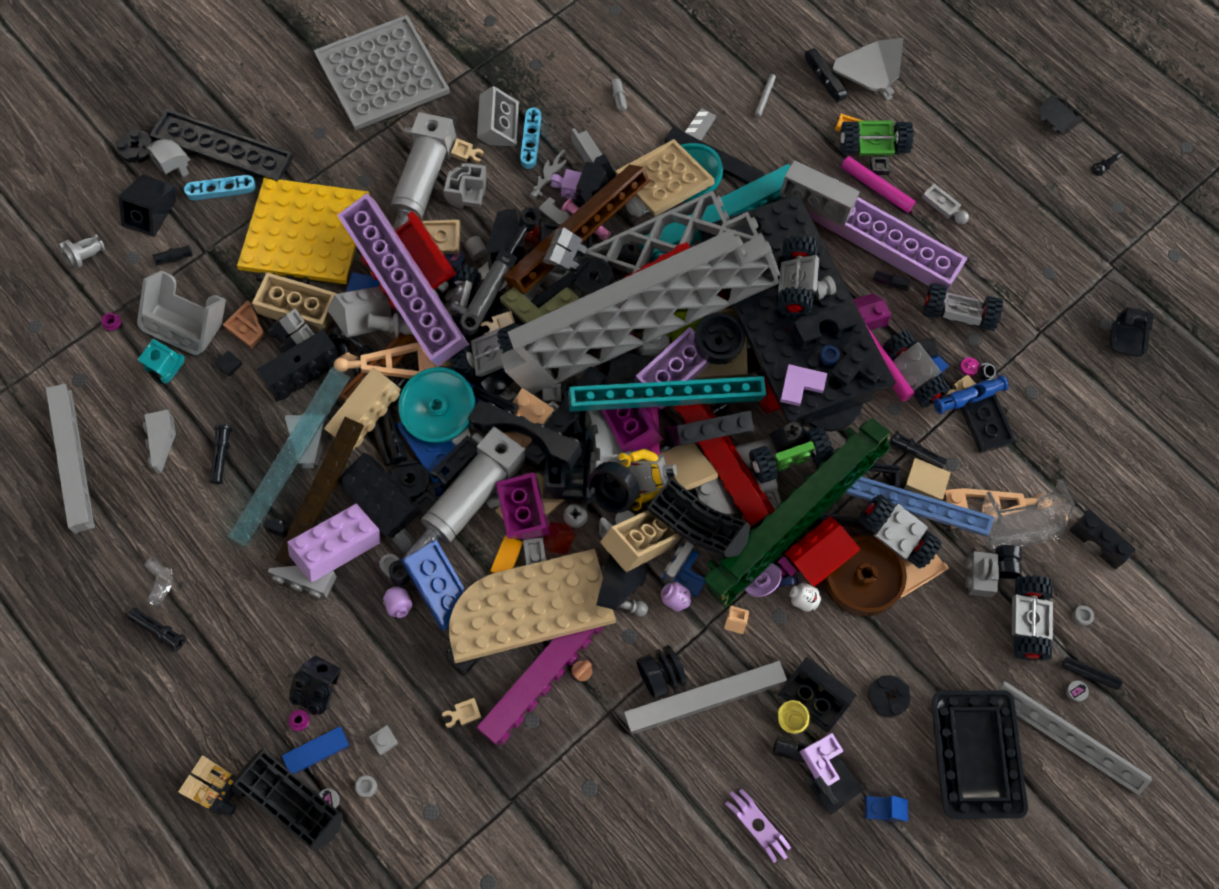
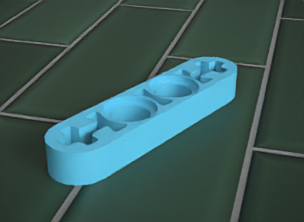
M537 108L528 109L525 115L520 157L521 165L526 169L533 168L537 161L541 126V112ZM532 115H536L534 122L531 121ZM530 128L536 129V132L531 134L528 133L527 130ZM527 143H533L535 146L533 148H527L525 145ZM527 154H530V162L526 161L528 156Z
M242 175L190 182L185 185L184 192L190 200H202L252 193L256 189V184L252 176ZM227 184L234 185L231 189H225ZM209 186L216 187V189L212 192L207 191V188Z

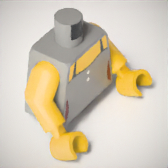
M647 449L631 452L628 456L625 453H621L618 456L619 460L625 459L620 464L625 467L629 466L630 471L639 483L640 497L635 500L638 503L632 507L634 511L641 509L642 502L646 503L656 497L669 481V477L677 476L675 464L666 465L663 455H657Z

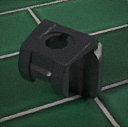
M1129 307L1122 310L1116 316V321L1111 327V349L1114 352L1136 357L1143 356L1148 350L1149 330H1152L1154 319L1153 313Z
M315 655L301 665L299 671L295 673L290 688V702L294 705L303 706L312 715L324 713L329 706L332 695L330 685L331 683L337 684L341 668Z

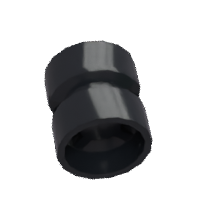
M1015 545L997 546L995 554H998L999 578H1020L1022 576V565L1019 561L1022 560V548Z

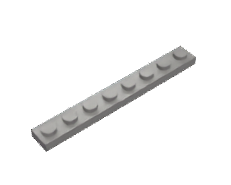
M1004 681L998 689L1011 693L1015 701L1017 716L1137 795H1140L1152 781L1151 776Z

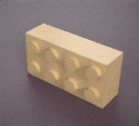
M267 272L252 305L257 314L278 320L295 308L305 321L301 326L307 324L312 331L319 332L324 330L327 333L333 320L327 309L336 293Z
M373 367L324 429L335 437L345 416L365 425L353 448L355 449V447L361 445L364 440L363 437L367 432L373 430L376 425L375 422L379 417H382L387 412V407L390 403L399 397V392L402 389Z
M647 510L612 526L600 543L619 565L628 572L673 549L682 537Z

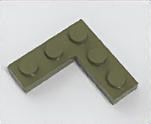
M515 287L500 297L501 303L524 324L580 299L568 287L539 309Z

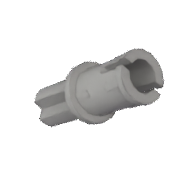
M617 78L611 81L612 97L615 99L617 109L622 112L627 109L626 92L623 91L621 79Z

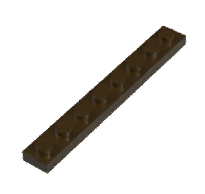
M346 416L344 417L275 561L286 566H296L289 556L288 541L316 526L365 425Z

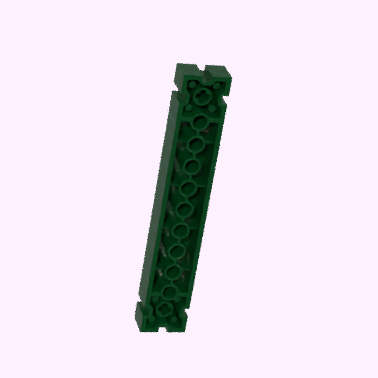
M871 418L868 422L865 421L859 427V433L851 427L847 428L845 433L849 437L846 439L845 444L841 448L835 449L831 458L823 461L813 475H808L804 480V484L799 488H795L786 501H781L776 510L771 515L768 514L758 528H753L749 532L748 543L738 556L723 557L719 562L721 566L713 560L707 563V566L711 569L707 572L704 579L708 593L726 609L740 592H743L824 512L874 465L877 459H880L890 450V442L888 441L890 439V431L874 418Z

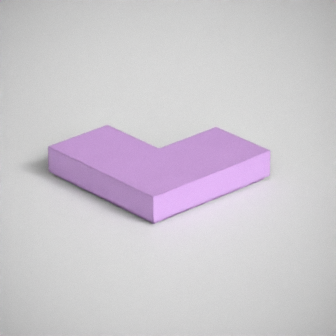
M789 364L780 402L800 406L804 389L823 394L827 373Z
M833 733L800 751L815 779L821 776L828 786L840 779L829 761L843 752Z

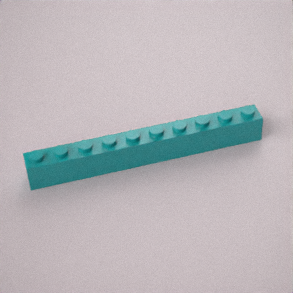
M790 164L721 197L724 205L721 207L722 212L727 211L728 216L731 217L768 205L773 201H778L782 198L779 196L784 177L791 167ZM715 204L707 206L701 220L710 223L721 220ZM676 222L668 224L664 227L659 240L677 246L687 226ZM697 230L690 245L693 244L694 241L700 239L697 234ZM639 244V250H643L645 245ZM654 249L648 263L650 264L657 260L660 255L667 254V252Z
M764 376L570 387L568 391L570 412L761 401L766 396Z

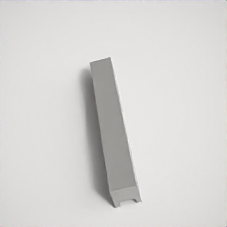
M66 384L46 387L67 524L74 534H78V532L93 529L95 526L73 395L71 390H67Z
M780 661L625 711L624 716L628 723L630 734L633 735L781 686L787 679Z

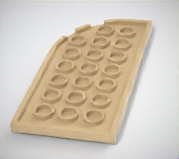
M595 549L497 572L483 577L472 584L460 596L450 617L449 637L455 663L616 623L613 609L596 606L603 575Z

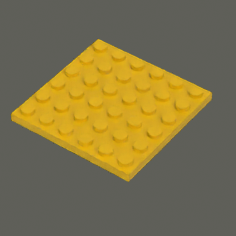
M264 178L237 264L238 270L258 273L268 272L280 276L292 275L295 278L304 279L306 277L310 280L347 284L357 245L337 215L365 194L370 195L369 191L287 180H278L276 182L272 179Z

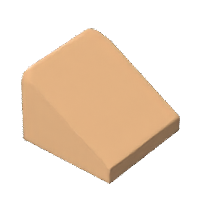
M730 606L724 628L743 634L747 625L749 611Z

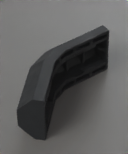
M673 478L669 479L647 507L648 511L684 539L724 557L738 556L748 543L750 531L748 522L714 510L700 501Z
M263 749L248 761L233 782L235 787L273 816L313 851L327 845L340 830L343 814Z

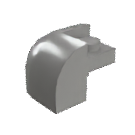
M157 140L146 147L152 161L161 172L164 171L167 174L177 169L183 177L189 174L186 167L190 158L173 140Z
M465 163L449 171L444 188L446 201L461 209H464V206L481 208L486 189V166Z

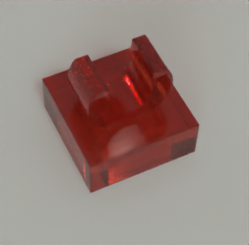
M539 225L533 231L526 234L525 241L536 246L539 245Z

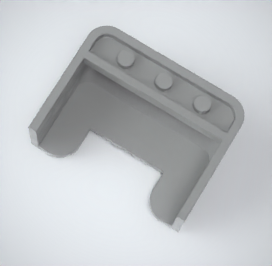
M161 270L144 278L137 319L139 328L143 332L193 355H199L204 352L222 325L226 299L213 295L207 299L206 307H202L175 294L176 280L171 274Z

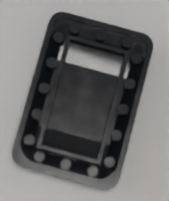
M1003 690L939 691L935 693L932 697L933 729L941 800L946 816L951 819H1018L1024 817L1028 812V801L1015 701L1011 693Z

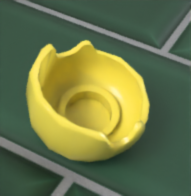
M790 700L784 702L779 708L778 721L781 728L787 733H801L809 725V712L801 702Z

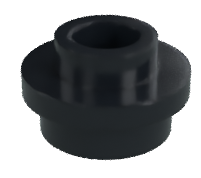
M989 363L980 364L978 367L980 379L983 381L992 380L996 375L995 367Z

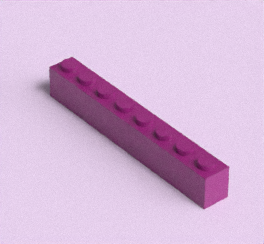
M605 626L554 638L477 726L478 731L496 747L500 743L503 745L510 737L509 732L514 727L517 729L524 721L523 716L527 711L531 713L538 705L536 701L540 696L545 697L552 688L550 686L552 682L561 679L565 673V667L568 664L571 666L577 660L578 652L581 649L585 650L592 642L590 638L594 634L598 635Z

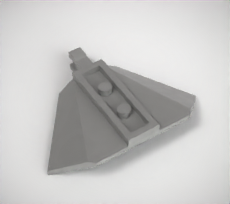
M903 38L876 41L835 59L832 71L875 93L880 92L883 98L888 101L892 99V94H894L890 84L898 79L900 75Z

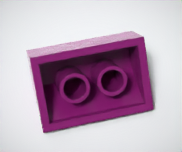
M873 293L853 299L870 330L887 326L891 313L884 299Z
M647 407L602 410L623 452L648 449L663 440Z
M534 472L496 482L508 539H534L550 534L539 481Z

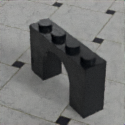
M751 411L664 429L668 447L751 431L754 430Z

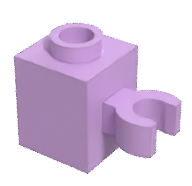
M566 169L564 178L557 174H552L551 187H561L562 197L576 199V186L582 172Z

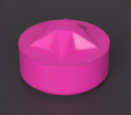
M971 357L965 358L960 364L961 373L965 376L968 374L970 377L976 375L979 362Z

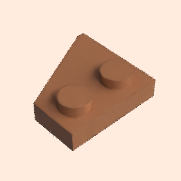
M249 300L223 324L226 330L251 349L265 336Z

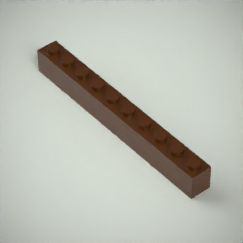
M629 164L556 230L564 227L582 238L581 243L585 241L650 182L644 167ZM556 230L503 275L510 289L515 287L519 292L525 294L556 267L543 262Z

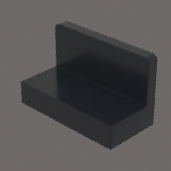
M502 368L482 377L477 376L473 383L495 395H499L514 380Z

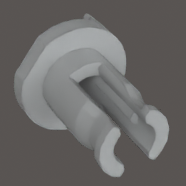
M97 234L74 244L69 240L59 243L63 258L69 266H74L76 269L83 266L82 260L94 256L99 251H105L103 242H98Z

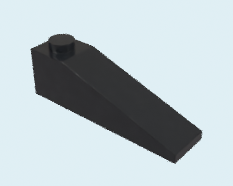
M610 554L596 606L617 610L627 601L631 593L634 594L639 586L642 587L644 585L648 571L642 564L626 572Z

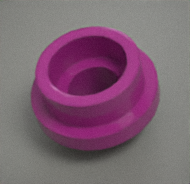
M106 313L102 317L101 324L105 330L114 331L120 327L121 319L115 313Z
M303 710L292 712L288 719V724L294 731H303L310 723L309 715ZM302 717V722L296 724L295 719Z

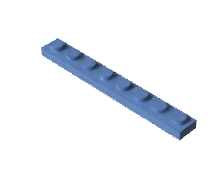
M861 477L845 492V494L872 501L873 497L882 494L893 504L898 503L913 515L985 537L989 536L994 521V516Z

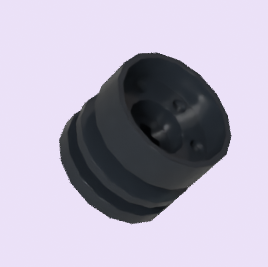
M670 645L664 646L663 652L660 649L655 651L656 661L650 654L636 659L641 678L654 699L668 693L666 683L673 690L678 688L677 682L680 686L687 684L684 667Z

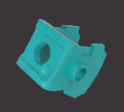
M152 339L137 361L144 365L147 373L155 371L162 376L160 378L162 383L166 384L173 379L183 365L185 356L177 354L166 345Z

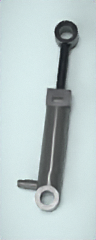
M529 207L522 211L519 219V231L508 250L506 251L501 248L468 308L455 302L452 303L451 308L463 315L459 323V330L463 335L472 336L477 332L478 327L505 282L503 275L513 268L518 257L513 254L525 233L533 231L537 226L540 215L536 209ZM526 218H531L532 222L527 221ZM469 321L473 323L474 326L468 327L466 326L465 322Z

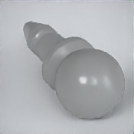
M626 601L619 607L627 609L628 613H634L638 617H642L648 612V606L643 601Z

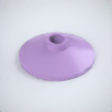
M771 564L745 591L754 597H763L772 593L781 582L779 568Z

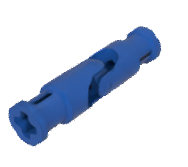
M999 375L994 380H986L969 386L965 390L950 393L945 398L934 399V408L940 415L944 414L947 410L958 409L967 402L974 403L993 396L998 391L1008 390V381L1005 376Z

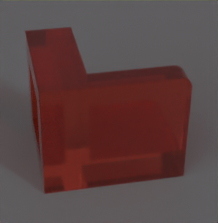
M551 521L549 525L550 534L544 536L543 543L550 552L567 554L575 533L567 524Z

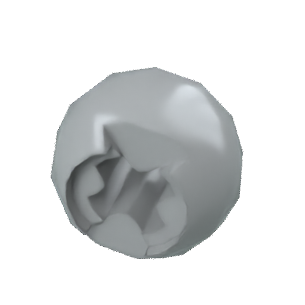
M576 503L569 505L563 513L564 522L572 528L582 527L588 518L586 509ZM573 513H577V519H573Z

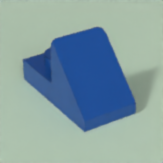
M866 796L865 819L908 822V800L896 796L888 798Z

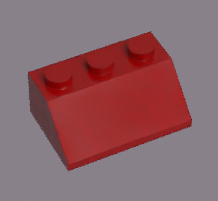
M830 516L786 551L785 555L797 571L815 587L861 549L843 527Z

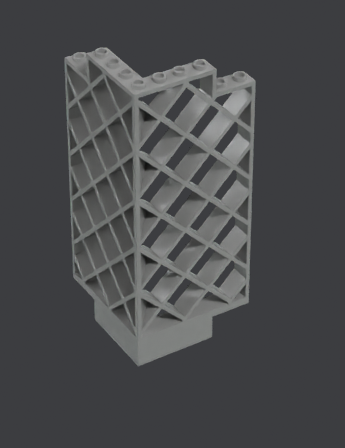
M710 191L588 248L583 257L575 255L574 260L582 264L586 260L590 259L591 261L600 258L605 260L612 269L615 268L631 274L640 270L643 265L648 264L654 249L668 253L676 247V245L659 240L664 227L668 224L676 222L687 226L679 244L687 242L690 246L697 229L717 235L508 331L514 349L499 355L504 370L521 388H524L531 394H535L586 371L590 366L595 367L780 283L777 277L780 276V272L769 242L765 241L762 233H757L756 228L759 226L755 217L751 218L749 213L746 212L730 220L727 211L722 212L721 207L724 205L720 196L716 197L714 192ZM715 204L723 222L722 226L701 220L707 206ZM749 225L753 236L736 230ZM632 241L645 245L636 266L617 260L623 245ZM554 267L523 295L531 301L534 299L541 283L547 280L557 282L571 271H561L558 267ZM767 268H769L772 274L773 281L761 276ZM576 282L568 287L569 289L571 287L579 289ZM722 288H732L729 301L717 296ZM688 308L685 320L672 315L677 309ZM645 328L642 340L629 334L633 329ZM602 348L600 359L586 352L589 349ZM552 368H559L558 377L556 379L553 374Z

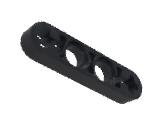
M815 48L805 51L806 62L835 102L846 99L847 93L844 86Z

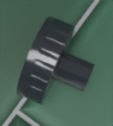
M713 313L704 317L698 324L694 335V346L700 357L707 362L717 365L727 364L736 359L745 343V332L741 323L733 316L725 313ZM714 331H723V332H725V333L728 335V338H727V336H726L724 333H722V332H715V333H713V332H714Z
M603 462L595 468L587 479L589 491L595 488L592 500L606 511L612 513L625 512L638 498L640 488L636 477L629 468L620 463Z

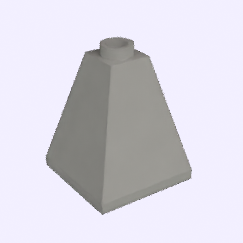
M285 415V421L298 463L302 466V469H314V465H317L329 433L324 428L330 420L325 415Z

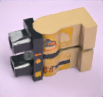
M202 755L191 773L211 785L208 786L189 775L178 792L219 815L223 814L231 817L237 806L229 801L234 794L241 799L245 794L233 785L236 776Z

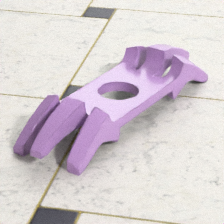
M741 789L738 792L747 801L748 806L733 791L729 794L742 812L729 801L725 805L750 831L773 863L777 859L768 844L785 860L787 856L778 841L775 840L777 838L789 850L791 847L782 834L774 828L744 790ZM761 819L764 822V829L762 831H755L752 827L753 820Z

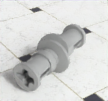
M372 313L368 314L367 330L374 328L386 332L390 331V333L394 332L395 338L400 333L414 335L405 320H402V317L399 319L397 313H394L392 318L374 316Z

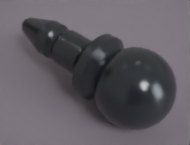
M1122 153L1114 154L1107 160L1102 159L1101 162L1095 163L1092 166V173L1096 176L1103 175L1106 170L1110 169V165L1119 160Z

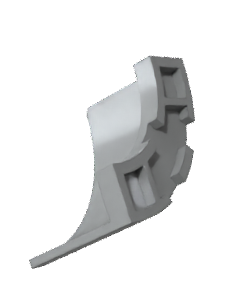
M595 410L586 411L584 429L585 431L588 430L594 437L593 452H591L590 475L599 464L608 461L623 462L625 459L619 460V454L625 453L628 456L629 453L635 451L623 452L603 412Z

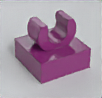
M785 556L778 561L782 565L779 568L781 578H784L788 573L791 577L799 573Z

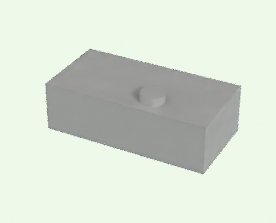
M794 160L784 177L779 197L786 199L800 195L807 210L844 227L853 212L860 191Z

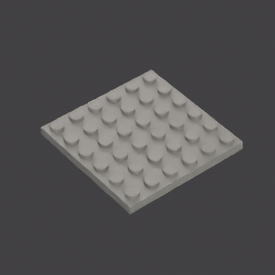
M408 15L314 50L318 62L355 131L450 93L448 85Z

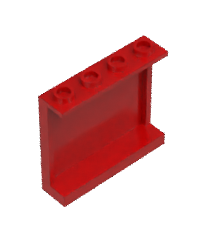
M411 211L407 214L410 220L396 229L395 232L434 290L454 276L456 272L421 219ZM362 255V257H360L362 262L366 266H369L366 259ZM371 269V271H370L371 276H372L375 280H378V278L376 277L375 273H374L373 270ZM380 283L379 288L386 295L387 292ZM390 298L388 300L389 304L393 309H396V306Z

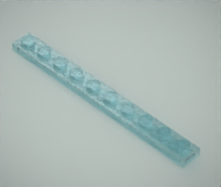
M334 367L330 369L230 532L229 538L244 547L248 546L349 381V376Z

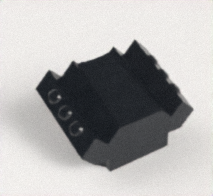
M605 154L596 157L594 163L586 161L575 193V204L580 208L616 177L615 170Z

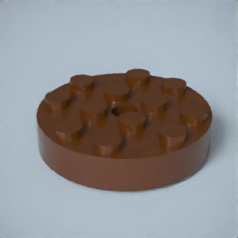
M867 535L851 537L861 550L825 578L826 588L837 605L852 614L859 616L881 614L889 610L904 592L907 580L905 564L899 555L877 538ZM861 572L867 573L869 575V578H865L864 581H862L864 577L862 576Z

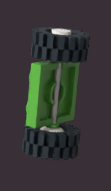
M893 121L842 122L839 141L841 153L856 154L858 149L859 156H893L894 154L910 153L914 141L912 122H895L893 129Z
M819 426L805 431V444L776 453L774 457L765 445L750 450V464L753 467L752 470L755 472L757 480L761 484L774 480L778 475L776 470L779 472L785 471L790 465L795 463L796 466L802 465L807 462L809 457L812 458L815 464L830 459L833 447L831 446V441H829V435L826 434V430Z

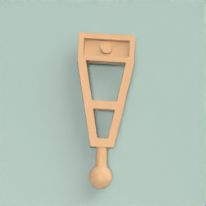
M419 343L361 355L360 360L348 361L341 357L337 358L334 362V369L340 373L346 372L350 368H361V373H369L374 367L385 376L410 379L425 369L438 367L430 361ZM417 351L419 371L392 368L391 357ZM384 358L386 360V367L367 365V362Z
M961 488L946 490L944 494L945 502L967 509L966 497L990 498L994 512L987 515L994 516V520L1025 511L1026 506L1037 505L1040 508H1046L1051 503V498L1046 493H1039L1036 497L1024 498L1022 493ZM999 499L1017 501V506L1002 510Z

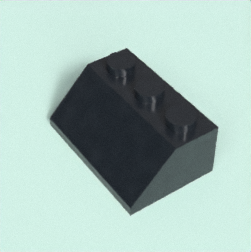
M806 656L778 695L786 701L794 700L801 702L809 712V719L829 733L851 705L857 694Z

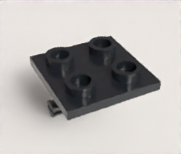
M838 755L831 759L830 762L838 774L839 780L828 786L821 776L815 779L812 774L805 779L830 815L864 790Z

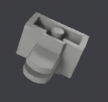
M974 551L966 559L968 576L966 577L965 587L968 588V595L992 598L998 592V554Z

